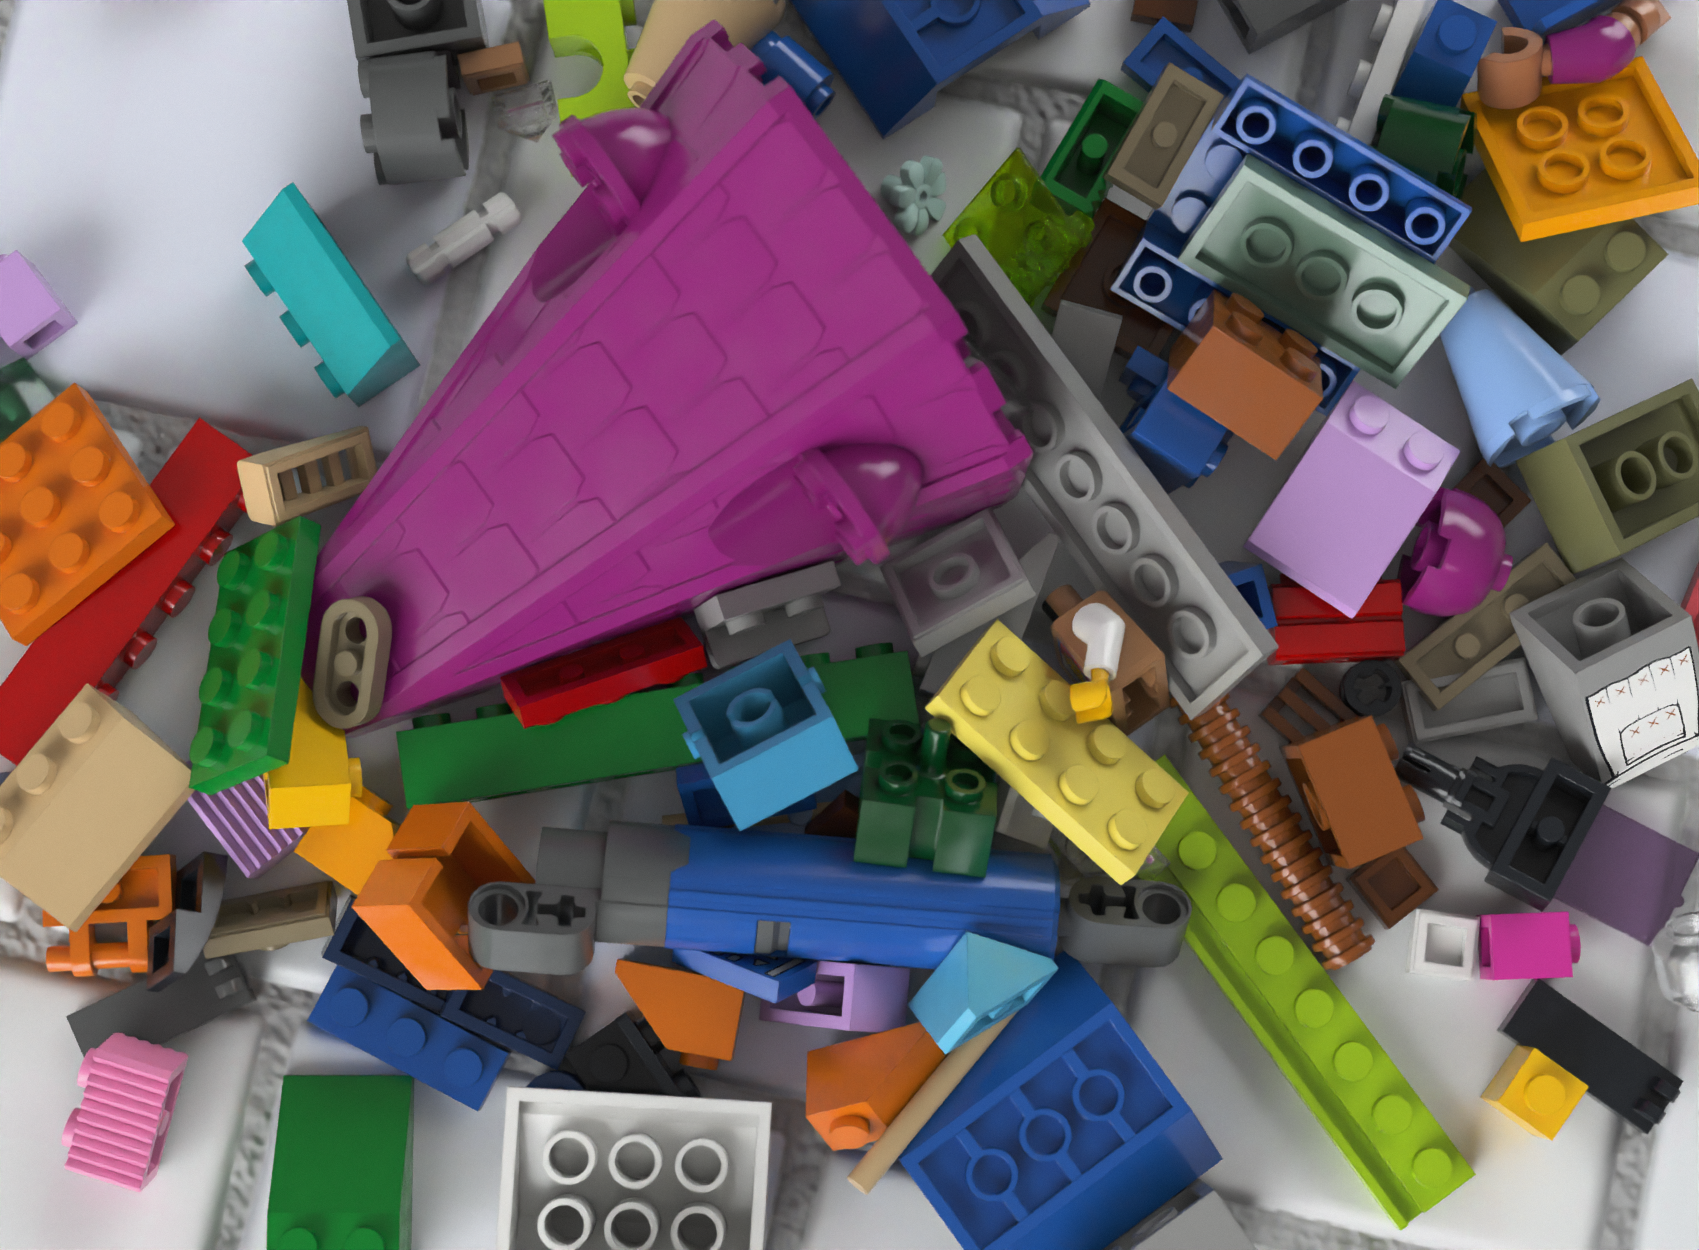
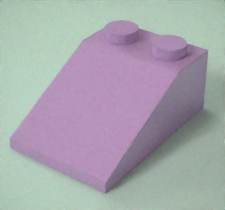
M1352 381L1328 416L1322 421L1243 547L1352 619L1431 502L1461 451L1355 381Z

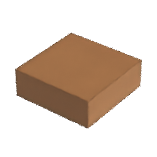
M519 41L457 55L462 78L469 93L473 94V96L528 84V81H530L526 59Z

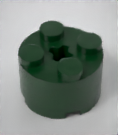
M1385 94L1379 108L1376 130L1382 132L1378 147L1368 146L1461 201L1468 174H1463L1467 153L1473 154L1477 113L1447 105Z

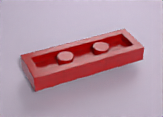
M678 617L501 676L500 680L505 700L522 727L526 729L534 725H549L558 722L567 714L596 704L617 702L624 698L626 694L658 683L669 684L679 681L688 673L706 668L707 663L703 644L682 617Z

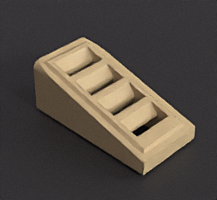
M358 426L269 450L237 462L238 474L249 518L254 522L272 526H279L298 516H305L361 495L377 473L369 429L366 426ZM344 449L346 450L351 479L344 480L339 451ZM320 458L325 474L326 486H322L317 465V459ZM297 467L301 493H297L292 472V468Z

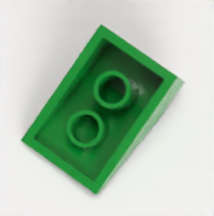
M283 1076L267 1211L266 1250H411L414 1078L412 1076Z

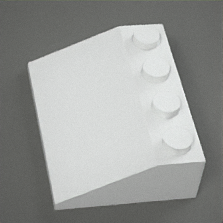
M508 1086L495 1250H765L772 1102Z

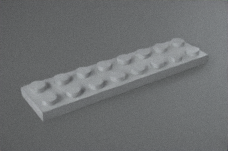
M973 234L958 239L930 276L954 307L968 331L963 336L972 353L963 360L967 368L979 360L987 366L1006 401V404L1001 407L1002 412L1013 427L1025 436L1033 451V456L1021 486L1054 532L1061 536L1060 540L1096 590L1106 591L1165 655L1169 691L1190 720H1193L1211 709L1277 650L1279 645L978 236Z

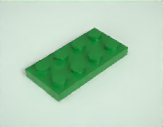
M298 516L224 554V558L217 571V583L220 586L216 612L208 629V640L211 645L207 671L199 688V699L202 704L198 730L191 743L189 753L192 762L189 788L213 795L289 763L321 525L314 521Z

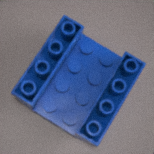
M789 0L883 140L934 108L936 94L940 89L1030 31H1033L1039 40L1089 8L1091 4L1089 0Z
M1246 73L1216 109L1163 206L1157 210L1152 208L1119 269L1110 290L1181 332L1185 330L1214 289L1230 298L1233 294L1232 292L1179 262L1178 257L1181 248L1247 153L1433 264L1437 262L1472 212V207ZM1262 311L1264 313L1262 321L1283 334L1287 328L1294 330ZM1301 334L1318 350L1315 356L1320 359L1323 400L1315 410L1327 417L1356 377L1360 368Z
M1065 950L1055 956L1053 960L1059 969L1028 1005L1018 1010L898 1157L901 1164L964 1250H1103L1223 1160L1191 1108L1113 1002L1081 963L1068 955Z

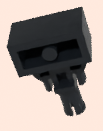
M1409 742L1402 758L1395 767L1398 779L1443 803L1442 806L1448 810L1440 824L1461 834L1464 844L1471 855L1481 865L1489 869L1484 879L1486 883L1542 912L1551 903L1606 800L1611 787L1551 757L1544 770L1523 764L1497 767L1476 756L1470 769L1467 770L1449 764L1415 746L1416 744Z

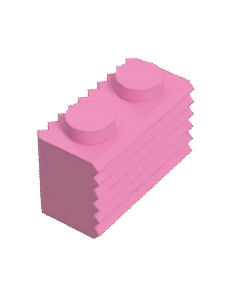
M114 1033L97 1049L90 1048L82 1061L77 1078L78 1086L86 1088L80 1105L81 1109L75 1108L72 1111L62 1135V1145L70 1147L65 1169L141 1192L157 1175L188 1055L185 1052H176L172 1048H163L160 1044H151L147 1040L127 1037L124 1033Z

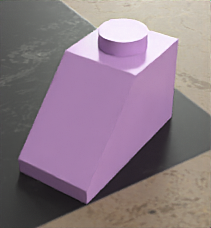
M813 960L817 962L814 984L776 1004L761 998L759 1020L847 1031L883 1032L906 1026L910 968Z

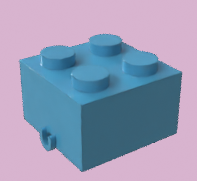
M791 639L673 699L688 730L682 735L694 759L701 757L739 831L772 816L778 811L859 770L832 713L821 695L826 692L822 681L814 667L806 668Z

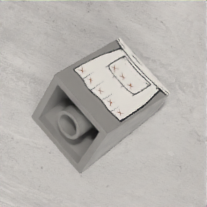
M1619 558L1509 613L1512 625L1571 761L1584 774L1613 789L1699 746V649L1692 616L1623 558Z

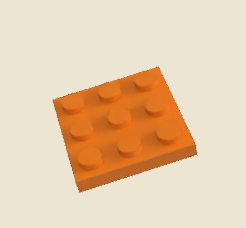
M75 382L0 443V620L11 638L26 647L175 526V523L90 394Z

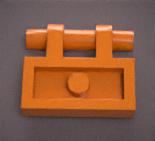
M176 855L140 856L78 931L74 932L69 929L70 945L49 946L47 948L46 965L48 971H72L75 977L96 976L99 969L130 967L133 973H147L149 929L153 926V920H162L175 910ZM43 910V927L64 926ZM127 922L128 941L97 942L95 924Z

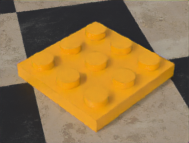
M1643 56L1635 57L1621 72L1600 83L1550 84L1547 76L1542 77V92L1538 98L1526 106L1515 109L1487 107L1481 101L1477 91L1462 94L1460 108L1477 113V131L1474 145L1520 242L1699 204V159Z

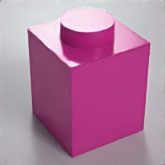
M1569 911L1476 915V917H1481L1478 936L1480 979L1512 980L1573 977L1572 963H1578L1580 960L1581 942L1577 926L1569 923Z

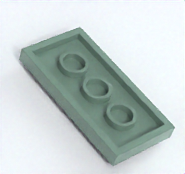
M1247 153L1187 239L1178 257L1179 262L1228 291L1247 298L1262 311L1394 389L1399 386L1468 300L1470 285L1249 153Z

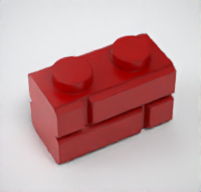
M1283 573L1279 574L1280 584L1268 586L1278 626L1267 630L1279 645V648L1267 658L1268 666L1362 662L1364 660L1393 661L1404 656L1405 636L1404 621L1402 619L1403 604L1400 579H1382L1381 576L1352 619Z

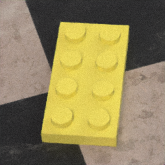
M997 619L981 634L926 705L925 709L935 718L948 721L951 725V733L1118 884L1122 885L1136 875L1189 792L1109 719L1077 723L1076 711L1071 706L1070 684Z

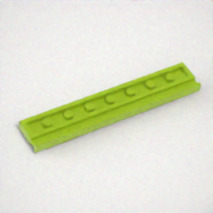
M1164 754L1155 762L1189 793L1143 862L1136 876L1139 880L1173 884L1183 890L1189 897L1192 910L1183 940L1393 1225L1402 1231L1408 1226L1410 1221L1422 1212L1426 1213L1476 1174Z

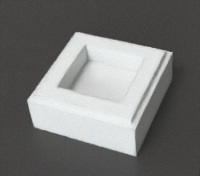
M1414 909L1411 915L1405 973L1474 981L1481 917Z

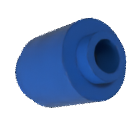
M771 31L750 50L762 61L767 70L760 75L763 80L761 83L766 86L780 76L791 86L815 120L827 109L834 99L836 92L830 86L835 75L790 36L781 38L774 31Z

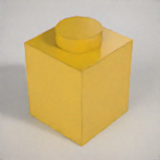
M1516 1045L1480 1098L1532 1135L1552 1141L1589 1086L1536 1048Z

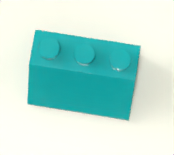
M292 182L283 188L242 240L254 258L244 266L266 297L276 291L289 309L279 316L281 321L301 348L311 342L323 362L315 366L314 369L335 399L346 393L360 407L421 365L296 185Z

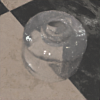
M1691 911L1678 914L1666 922L1665 927L1654 937L1652 954L1658 985L1663 996L1676 1005L1687 1007L1689 1010L1699 1013V911Z

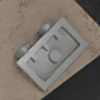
M834 561L716 595L695 608L694 613L712 666L715 669H720L752 659L791 639L795 646L828 635L831 628L821 596L841 586Z

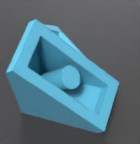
M967 931L907 1005L936 1044L947 1054L1028 1005L1059 968L1049 957Z

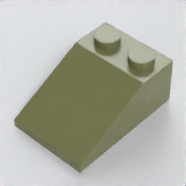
M1486 168L1464 189L1461 201L1472 207V212L1448 245L1528 326L1560 355L1564 354L1584 337L1669 255L1633 218L1520 242Z
M1692 378L1516 460L1565 566L1572 574L1621 556L1699 516V391Z

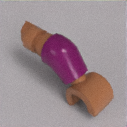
M1623 0L1605 16L1593 17L1584 25L1546 35L1544 45L1543 39L1538 33L1517 27H1501V54L1492 52L1480 59L1477 64V92L1481 101L1487 107L1515 109L1526 106L1538 98L1542 92V76H1547L1550 84L1600 83L1614 77L1634 60L1636 49L1639 45L1643 44L1672 17L1659 0Z

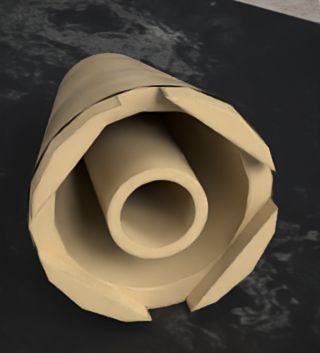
M654 0L624 74V82L629 89L627 93L628 98L639 108L688 38L713 19L724 27L730 37L728 40L734 47L742 43L751 50L763 37L773 31L783 19L785 13L784 0H779L776 5L773 0Z

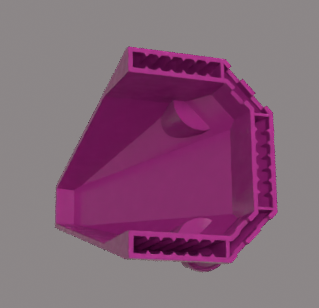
M715 19L688 38L639 108L609 110L579 120L574 115H570L559 123L560 130L552 135L562 151L559 155L582 188L587 184L588 186L537 247L317 555L301 677L311 691H313L321 623L325 612L333 603L357 596L370 597L385 608L392 624V639L381 709L371 721L343 729L345 737L355 738L420 716L433 709L501 687V676L678 617H682L683 620L695 616V608L714 596L830 561H834L835 567L849 560H852L859 566L869 558L874 564L878 565L890 556L888 547L968 519L986 508L991 507L992 510L1000 508L1018 495L1033 456V451L1025 436L1013 427L1002 412L1001 407L1006 404V401L987 366L979 360L967 368L963 361L972 353L963 338L968 331L960 316L791 86L780 76L764 86L761 83L763 80L760 75L767 70L762 61L742 43L734 47L728 40L730 37L724 27ZM361 619L359 630L366 639L367 630L364 621ZM352 683L350 688L351 695L358 702L359 690Z

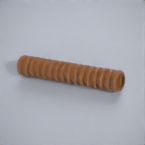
M1229 693L1206 713L1193 720H1190L1171 694L1170 708L1177 707L1182 715L1177 718L1181 726L1188 724L1192 731L1187 736L1191 743L1198 741L1202 748L1198 752V756L1201 760L1208 758L1212 765L1208 773L1212 778L1218 776L1221 780L1222 785L1218 788L1221 795L1227 793L1230 795L1233 801L1228 805L1231 812L1239 811L1243 817L1239 825L1242 830L1250 829L1253 837L1249 840L1252 847L1260 846L1264 853L1259 857L1263 865L1270 863L1274 871L1270 874V878L1273 882L1280 881L1284 887L1280 892L1284 900L1290 898L1295 905L1290 911L1294 917L1301 916L1305 922L1301 926L1304 935L1311 933L1315 939L1311 944L1314 952L1322 951L1325 956L1321 963L1324 969L1337 970L1372 949L1371 946L1375 943L1372 934L1364 935L1361 928L1365 922L1362 917L1354 918L1351 910L1354 908V904L1351 899L1344 901L1340 894L1344 890L1342 883H1333L1329 875L1333 873V868L1330 864L1323 866L1319 859L1323 855V851L1320 847L1313 848L1309 842L1313 837L1309 829L1304 831L1301 829L1298 823L1303 818L1299 812L1292 814L1288 807L1292 799L1289 794L1282 796L1279 792L1278 787L1282 785L1279 777L1272 779L1267 770L1272 767L1269 760H1260L1257 754L1261 750L1258 742L1250 743L1247 735L1251 733L1248 725L1240 726L1236 718L1241 713L1238 708L1231 710L1226 702L1230 699Z

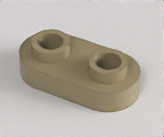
M357 596L333 603L325 612L321 623L312 691L313 702L320 717L329 725L340 729L351 728L371 721L378 714L383 703L392 639V624L385 608L370 597ZM361 619L364 621L366 626V639L361 635L359 630V623ZM352 683L359 690L358 702L351 695L350 688Z

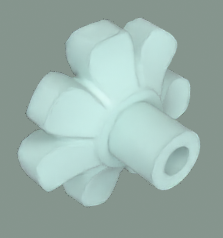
M925 155L920 163L907 160L900 168V177L889 174L884 178L881 185V195L883 198L888 199L892 205L898 206L893 220L898 230L918 236L927 229L929 219L935 221L941 219L946 203L937 198V196L946 191V175L944 172H941L943 165L940 159Z

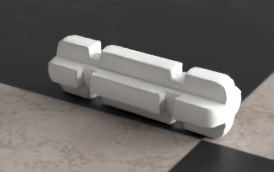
M504 192L496 194L482 204L484 210L480 213L472 210L433 237L435 243L429 247L426 243H423L408 253L406 262L419 282L423 285L431 284L446 274L443 270L444 267L449 264L453 268L495 241L493 238L495 233L500 231L504 235L520 224L522 220L521 214L511 198Z

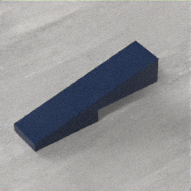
M349 895L335 923V933L328 937L321 951L322 958L433 1009L446 1019L558 1070L585 1016V1010L501 970L493 971L483 990H426L351 907L356 897Z

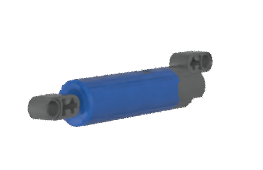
M609 820L608 832L542 827L535 884L503 881L489 882L480 886L471 894L468 902V947L473 960L485 968L553 975H570L584 970L592 961L595 942L936 970L968 931L1049 957L1052 961L1054 960L1057 936H1059L1062 948L1068 955L1079 961L1156 968L1167 966L1178 957L1191 916L1192 906L1189 897L1184 891L1173 884L1160 881L1129 879L1120 885L1113 878L1098 876L1085 877L1077 881L1071 887L1068 898H1061L1059 867L1053 860L1052 855L1046 853L990 849L986 877L982 878L934 872L933 860L908 858L906 868L853 862L855 838L747 829L739 831V829L685 824L664 825Z

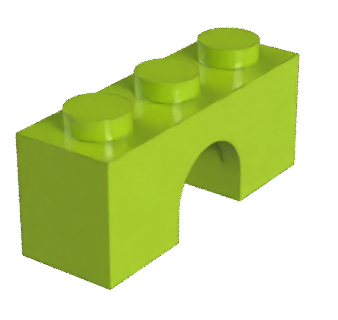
M543 0L548 37L555 58L583 55L596 60L603 67L602 76L591 91L581 96L557 99L560 122L570 115H574L579 120L609 110L637 108L628 98L627 93L629 89L624 82V74L635 48L629 49L626 26L637 25L634 0Z

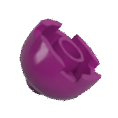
M1439 487L1415 524L1421 530L1414 544L1411 557L1402 554L1397 579H1400L1403 605L1409 606L1410 610L1422 614L1446 617L1465 614L1476 608L1486 599L1490 590L1500 592L1509 578L1513 557L1504 553L1506 534L1501 520L1483 500L1456 488L1450 490Z

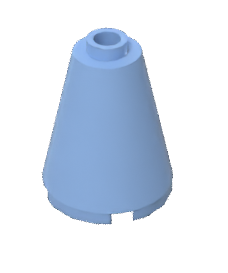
M1470 287L1468 300L1439 334L1479 450L1490 467L1493 463L1499 468L1515 464L1516 460L1554 443L1555 441L1551 434L1562 427L1566 421L1571 429L1574 430L1590 416L1601 400L1594 390V386L1489 289L1476 292L1473 287Z

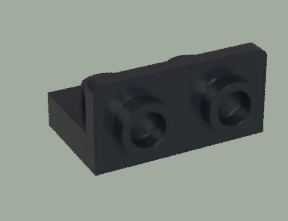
M631 1010L624 1012L606 1027L565 1054V1057L588 1091L704 1098L684 1068L676 1073L672 1072L660 1054V1051L665 1049V1046L646 1018L642 1016L637 1020Z

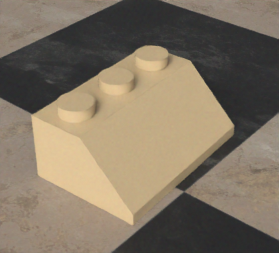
M87 683L0 785V877L68 929L77 932L195 791L189 788L192 767L132 711Z

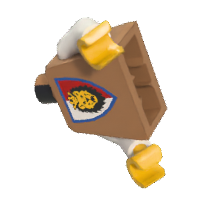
M1066 584L1055 589L1047 596L1041 609L1053 622L1050 628L1056 658L1062 669L1074 683L1070 685L1069 690L1071 706L1076 711L1077 723L1107 718L1128 736L1171 706L1165 655L1106 591H1096L1083 600L1071 585Z

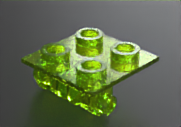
M1016 148L943 233V237L952 248L958 239L976 234L1028 306L1032 308L1035 305L1034 299L1046 286H1051L1058 278L1057 274L1063 273L1069 267V260L1081 247L1089 245L1092 241L1091 232L1095 228V224L1088 215L1083 214L1079 210L1075 211L1072 215L1065 214L1022 149Z

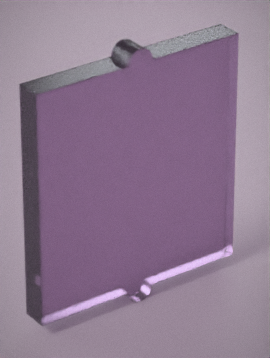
M1603 804L1553 898L1650 948H1656L1674 908L1684 905V898L1681 894L1699 859V853Z

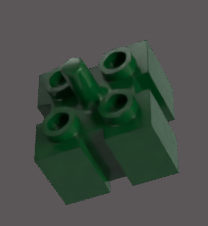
M870 718L861 775L859 814L853 862L906 868L908 858L933 860L934 872L986 877L997 814V783H995L997 773L951 733V725L948 721L941 718L928 720L925 724L924 735H922L921 724H914L913 722L899 719L890 721Z

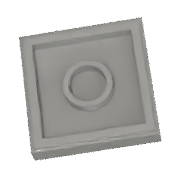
M991 507L982 510L879 567L911 641L921 657L1036 596Z

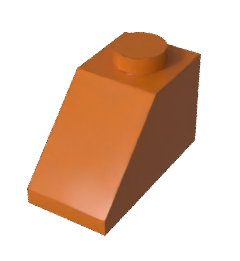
M623 958L617 959L615 974L665 1048L681 1052L680 1064L717 1070L719 1059L732 1061L746 995L745 991L697 972Z
M921 1022L807 1051L805 1117L833 1151L856 1149L869 1142L877 1141L949 1053L945 1054Z

